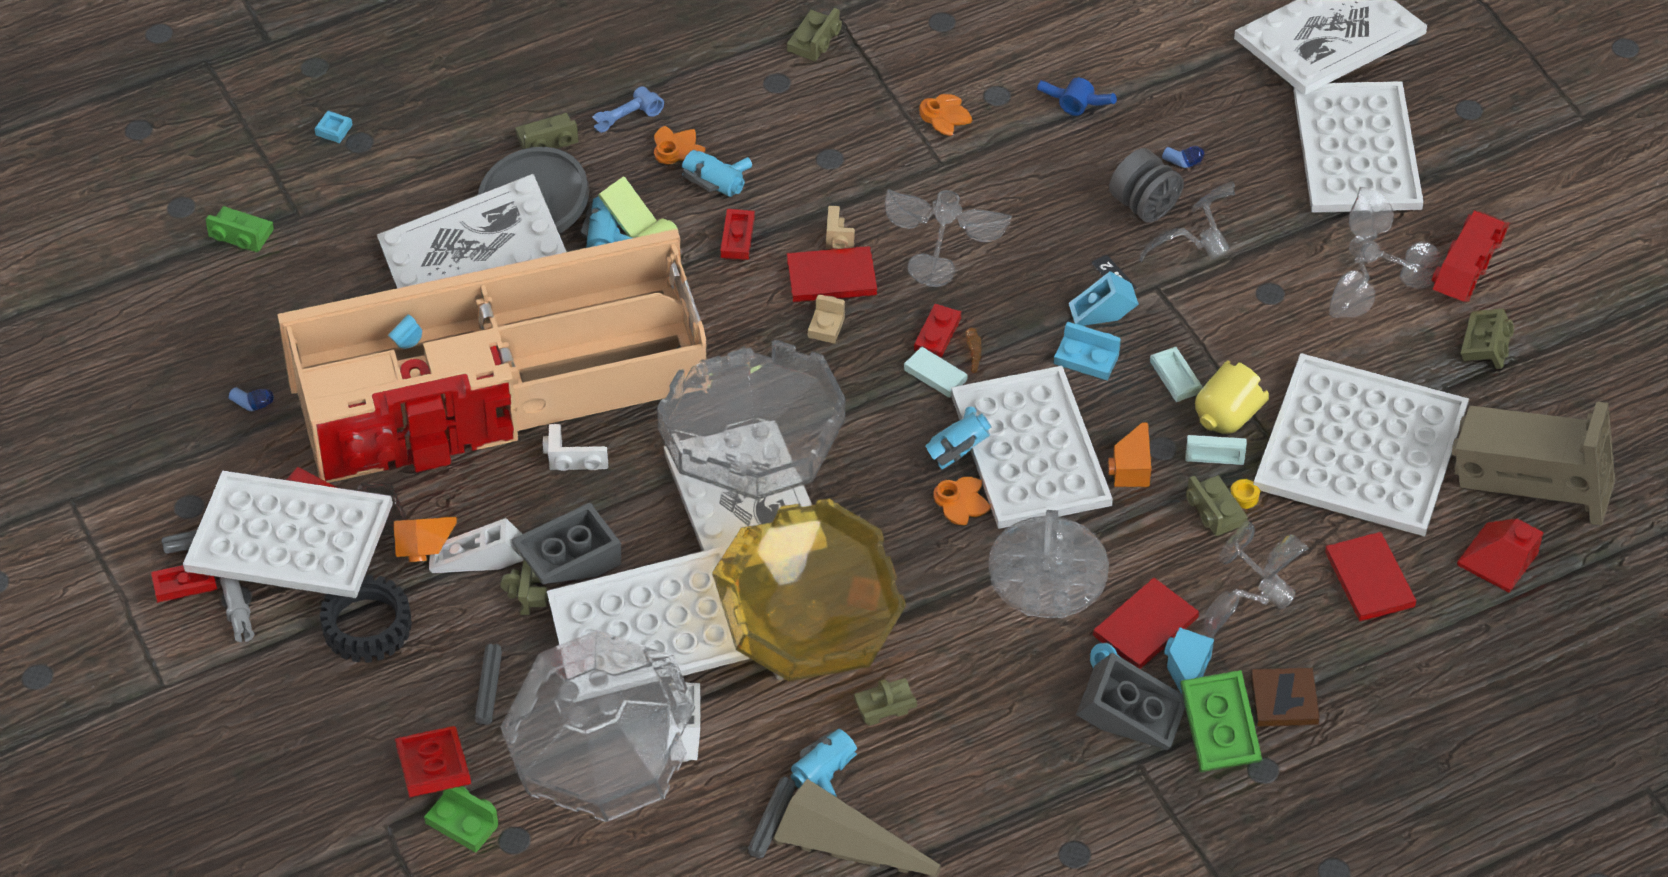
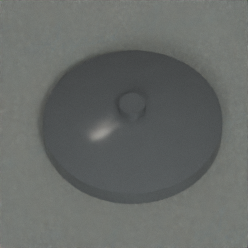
M531 147L516 151L498 161L487 172L479 187L478 195L534 174L559 234L577 221L588 202L589 183L583 167L572 155L556 148Z

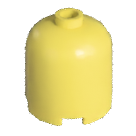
M1229 360L1226 361L1196 396L1195 409L1200 418V423L1207 430H1213L1221 434H1231L1239 430L1269 400L1268 391H1262L1258 385L1261 381L1260 377L1240 362L1234 366L1230 364Z

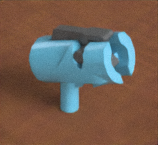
M692 150L683 161L682 168L684 169L682 174L686 179L698 184L708 192L716 190L732 197L735 194H739L743 189L745 181L742 172L751 168L752 162L747 157L733 165H729L717 160L714 156Z
M599 196L594 198L592 204L589 205L581 230L582 237L587 239L586 248L633 238L620 234V230L617 228L618 222Z
M967 407L962 420L936 434L926 444L929 454L933 459H937L938 465L942 470L958 461L973 447L990 436L988 430L992 426L982 413L980 415L976 414L977 410L974 407Z
M838 728L836 731H831L819 738L818 741L800 751L801 759L791 767V779L795 781V786L800 788L806 779H809L837 797L830 780L833 778L835 771L838 769L842 770L857 755L854 752L857 750L854 741L847 733Z

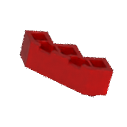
M1474 210L1472 215L1468 214L1463 230L1458 239L1452 241L1442 267L1438 266L1433 274L1432 282L1435 283L1433 290L1463 302H1469L1479 276L1485 275L1494 250L1500 249L1510 223L1481 211Z

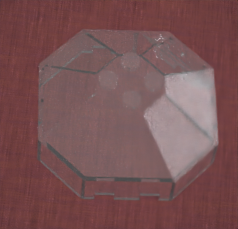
M774 340L771 341L772 358L753 352L751 347L746 349L743 346L739 350L729 352L728 356L722 358L716 356L707 360H700L699 364L691 368L686 378L684 369L677 371L669 385L670 391L667 397L662 399L657 407L658 430L678 472L755 500L813 482L845 421L846 398L824 356L815 352H811L810 356L796 352V346Z
M595 630L538 654L500 728L519 778L528 795L538 799L542 796L554 800L558 806L575 812L582 810L593 814L595 819L608 822L665 798L670 788L668 782L674 770H679L687 754L681 736L695 709V705L674 655Z

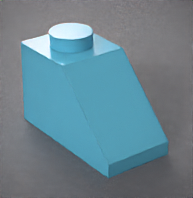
M1110 271L1069 302L1074 323L1083 326L1118 321L1139 305L1132 283Z
M1179 627L1175 638L1170 637L1168 639L1164 654L1168 655L1167 669L1182 694L1180 685L1182 680L1203 677L1212 657L1214 639Z

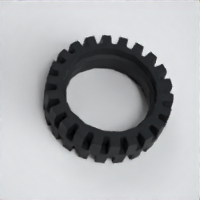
M366 575V580H363L356 598L326 594L325 602L322 601L320 621L325 641L328 647L331 646L332 651L336 655L340 652L341 658L348 660L350 655L353 662H360L361 657H364L365 663L372 662V656H376L378 661L384 659V652L389 656L393 655L395 647L400 649L404 645V640H407L409 637L412 623L408 598L406 594L404 595L403 589L400 586L396 588L395 582L389 580L386 583L385 577L378 576L377 580L374 581L373 575ZM362 600H379L390 605L396 614L394 622L388 629L378 635L366 638L352 637L341 632L337 627L336 621L344 608Z

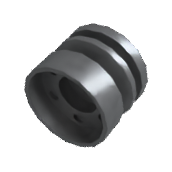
M1141 148L1132 152L1119 164L1112 175L1109 191L1121 203L1129 206L1132 212L1138 214L1144 222L1151 223L1163 217L1175 205L1182 193L1184 179L1180 174L1173 171L1169 165H1164L1162 160L1149 149Z

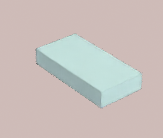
M923 347L904 363V370L949 398L951 397V387L961 386L967 381V374Z
M1177 347L1150 356V363L1176 402L1198 395L1203 388Z
M1188 435L1185 461L1244 465L1246 439Z

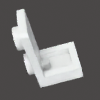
M549 424V436H543V454H548L550 470H598L608 468L607 447H562L561 424Z

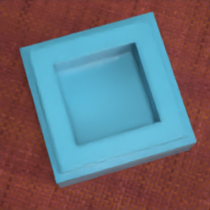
M327 111L315 127V135L340 143L352 127V119Z

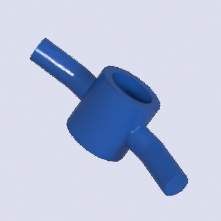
M1083 78L1072 79L1066 89L1058 88L1043 80L1037 86V90L1060 99L1059 104L1061 108L1073 116L1081 115L1088 104L1101 106L1115 104L1117 101L1114 93L1095 95L1093 85Z

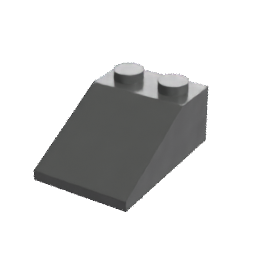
M591 503L585 504L512 539V544L542 584L597 577L621 565V542Z
M1111 653L1094 666L1076 715L1103 731L1168 750L1172 746L1185 710L1183 694Z

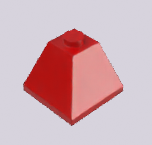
M1519 519L1488 522L1458 560L1457 565L1510 593L1538 555L1544 532Z

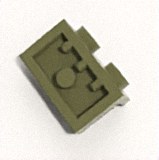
M834 8L829 16L810 10L788 41L787 51L816 62L821 53L827 51L834 35L837 36L842 26V21L839 20L840 10Z
M567 113L515 127L516 136L522 149L531 147H551L557 149L578 143L577 124L575 121L570 120Z
M1504 308L1471 312L1461 350L1464 361L1492 359L1496 369L1503 368L1505 358L1509 355V340L1514 334L1513 322L1508 319Z
M1219 475L1199 482L1195 476L1189 478L1186 498L1189 504L1195 506L1200 513L1204 526L1209 527L1216 537L1247 525V515Z

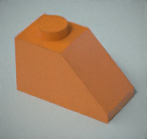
M1141 423L1114 446L1113 458H1108V475H1113L1114 487L1150 486L1151 457L1148 423Z
M456 517L394 521L396 557L408 556L409 562L427 561L426 555L439 554L457 523Z

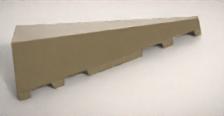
M806 779L790 800L774 836V843L781 846L783 843L801 846V849L811 852V849L828 852L835 858L880 867V864L896 867L899 872L907 874L908 871L927 874L929 877H937L940 873V864L809 779Z

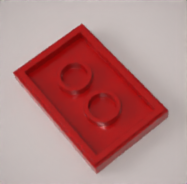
M870 246L787 253L793 302L816 300L818 295L835 298L877 295V284Z
M1382 532L1326 546L1325 553L1359 622L1416 606V599Z
M1153 578L1093 630V636L1102 643L1112 645L1117 655L1141 669L1166 647L1170 637L1175 638L1179 627L1186 629L1199 618V611L1156 578Z
M456 726L395 739L409 797L471 784L469 770Z

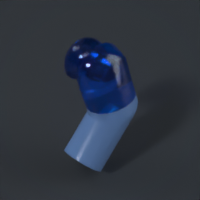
M1192 146L1180 152L1166 147L1162 159L1182 168H1188L1201 162L1205 153L1198 146Z
M235 387L230 391L229 399L248 411H256L271 404L274 400V395L269 389L262 388L246 393Z

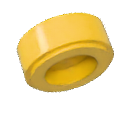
M1248 479L1235 481L1230 490L1235 500L1243 509L1254 507L1258 503L1260 488L1253 485L1254 481Z

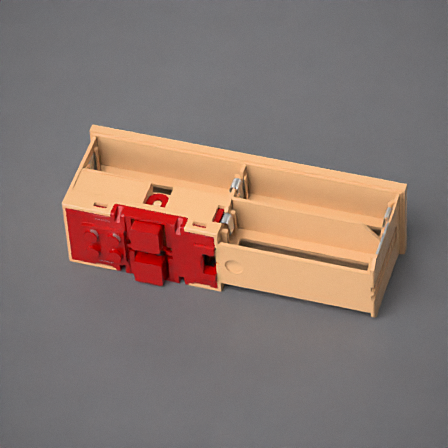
M677 229L277 314L291 394L298 393L320 479L328 483L389 470V461H394L396 468L413 464L415 472L443 467L451 464V455L465 453L464 445L470 444L471 450L475 451L518 441L517 431L695 391H700L702 394L707 393V373L705 371L707 369L705 362L706 337L681 264L680 236ZM409 314L421 327L422 337L415 346L402 349L398 347L388 334Z

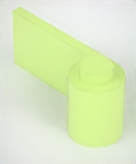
M624 176L598 194L627 236L636 238L677 229L676 225L670 220L667 221L662 218L657 221Z

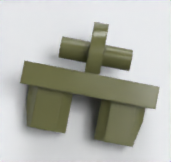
M523 560L521 575L519 570H511V574H506L501 578L500 586L505 592H508L507 596L509 598H516L518 594V600L521 602V615H530L531 607H547L548 594L547 587L534 586V583H541V581L525 560Z
M906 678L891 683L883 679L878 681V687L854 694V701L864 722L868 726L877 724L881 718L890 715L899 717L908 714L909 709L917 707V700L913 696Z

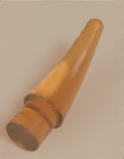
M969 328L965 331L972 358L971 372L976 373L981 360V338L978 336L975 328Z

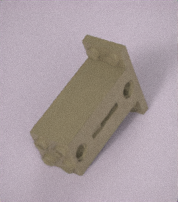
M1596 402L1593 413H1588L1587 420L1469 406L1466 417L1462 416L1460 420L1459 439L1455 438L1452 445V455L1456 456L1455 475H1459L1460 488L1585 504V511L1589 512L1590 524L1602 526L1615 484L1609 403Z

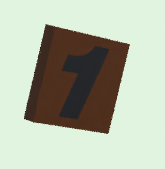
M1313 668L1251 670L1257 726L1319 725L1320 717Z

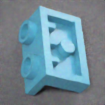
M1067 322L1064 337L1054 356V364L1108 381L1119 358L1121 339L1109 333H1103L1083 325Z

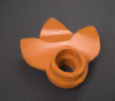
M941 94L936 99H924L919 106L920 117L925 122L932 124L936 131L947 136L953 135L954 125H966L972 122V117L968 110L960 106L962 99L952 94Z
M663 126L654 135L656 144L654 157L662 164L684 161L685 157L692 150L703 153L706 151L705 147L696 145L695 129L673 133L671 129Z
M961 477L957 481L944 480L934 489V501L943 507L944 516L957 525H967L969 516H982L989 512L991 507L977 493L982 486V480L977 478Z

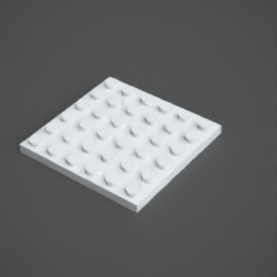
M1301 353L1253 485L1258 486L1260 491L1425 537L1452 455L1453 441L1458 436L1460 420L1465 415L1469 399Z

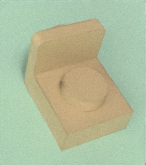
M840 206L828 207L826 249L854 248L855 229L844 228L845 218H839Z
M817 296L816 310L808 328V338L836 343L845 319L844 300L832 296Z

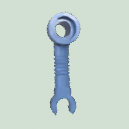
M641 86L635 90L633 100L612 111L596 113L592 117L598 122V124L594 125V128L600 133L605 132L616 120L637 109L643 110L650 117L656 116L662 111L664 100L656 93L650 92L646 87Z

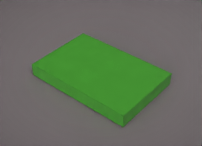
M1242 670L1182 680L1180 685L1200 772L1261 762V751Z

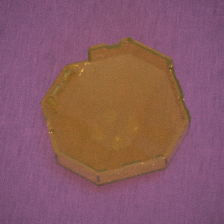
M830 499L817 500L815 505L801 507L800 503L781 506L773 522L741 527L712 572L735 649L787 681L870 667L906 607L903 594L899 595L895 584L897 576L890 556L886 557L882 545L885 540L881 529Z

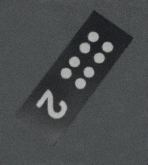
M1107 254L1091 262L1103 276L1110 271L1132 283ZM1132 283L1133 289H1134V290L1138 289V288Z

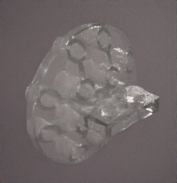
M1046 510V516L1027 518L1011 525L998 536L990 551L989 577L995 591L1007 604L1027 616L1065 618L1089 607L1097 600L1106 586L1109 561L1103 544L1094 533L1083 525L1058 517L1059 510Z

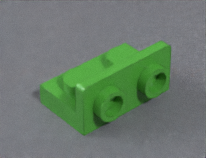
M225 206L221 208L216 217L208 215L205 219L209 237L255 252L260 251L274 230L273 222Z
M463 786L443 790L442 797L424 816L425 824L475 853L498 827L497 810L494 805L486 799L480 800L471 795Z

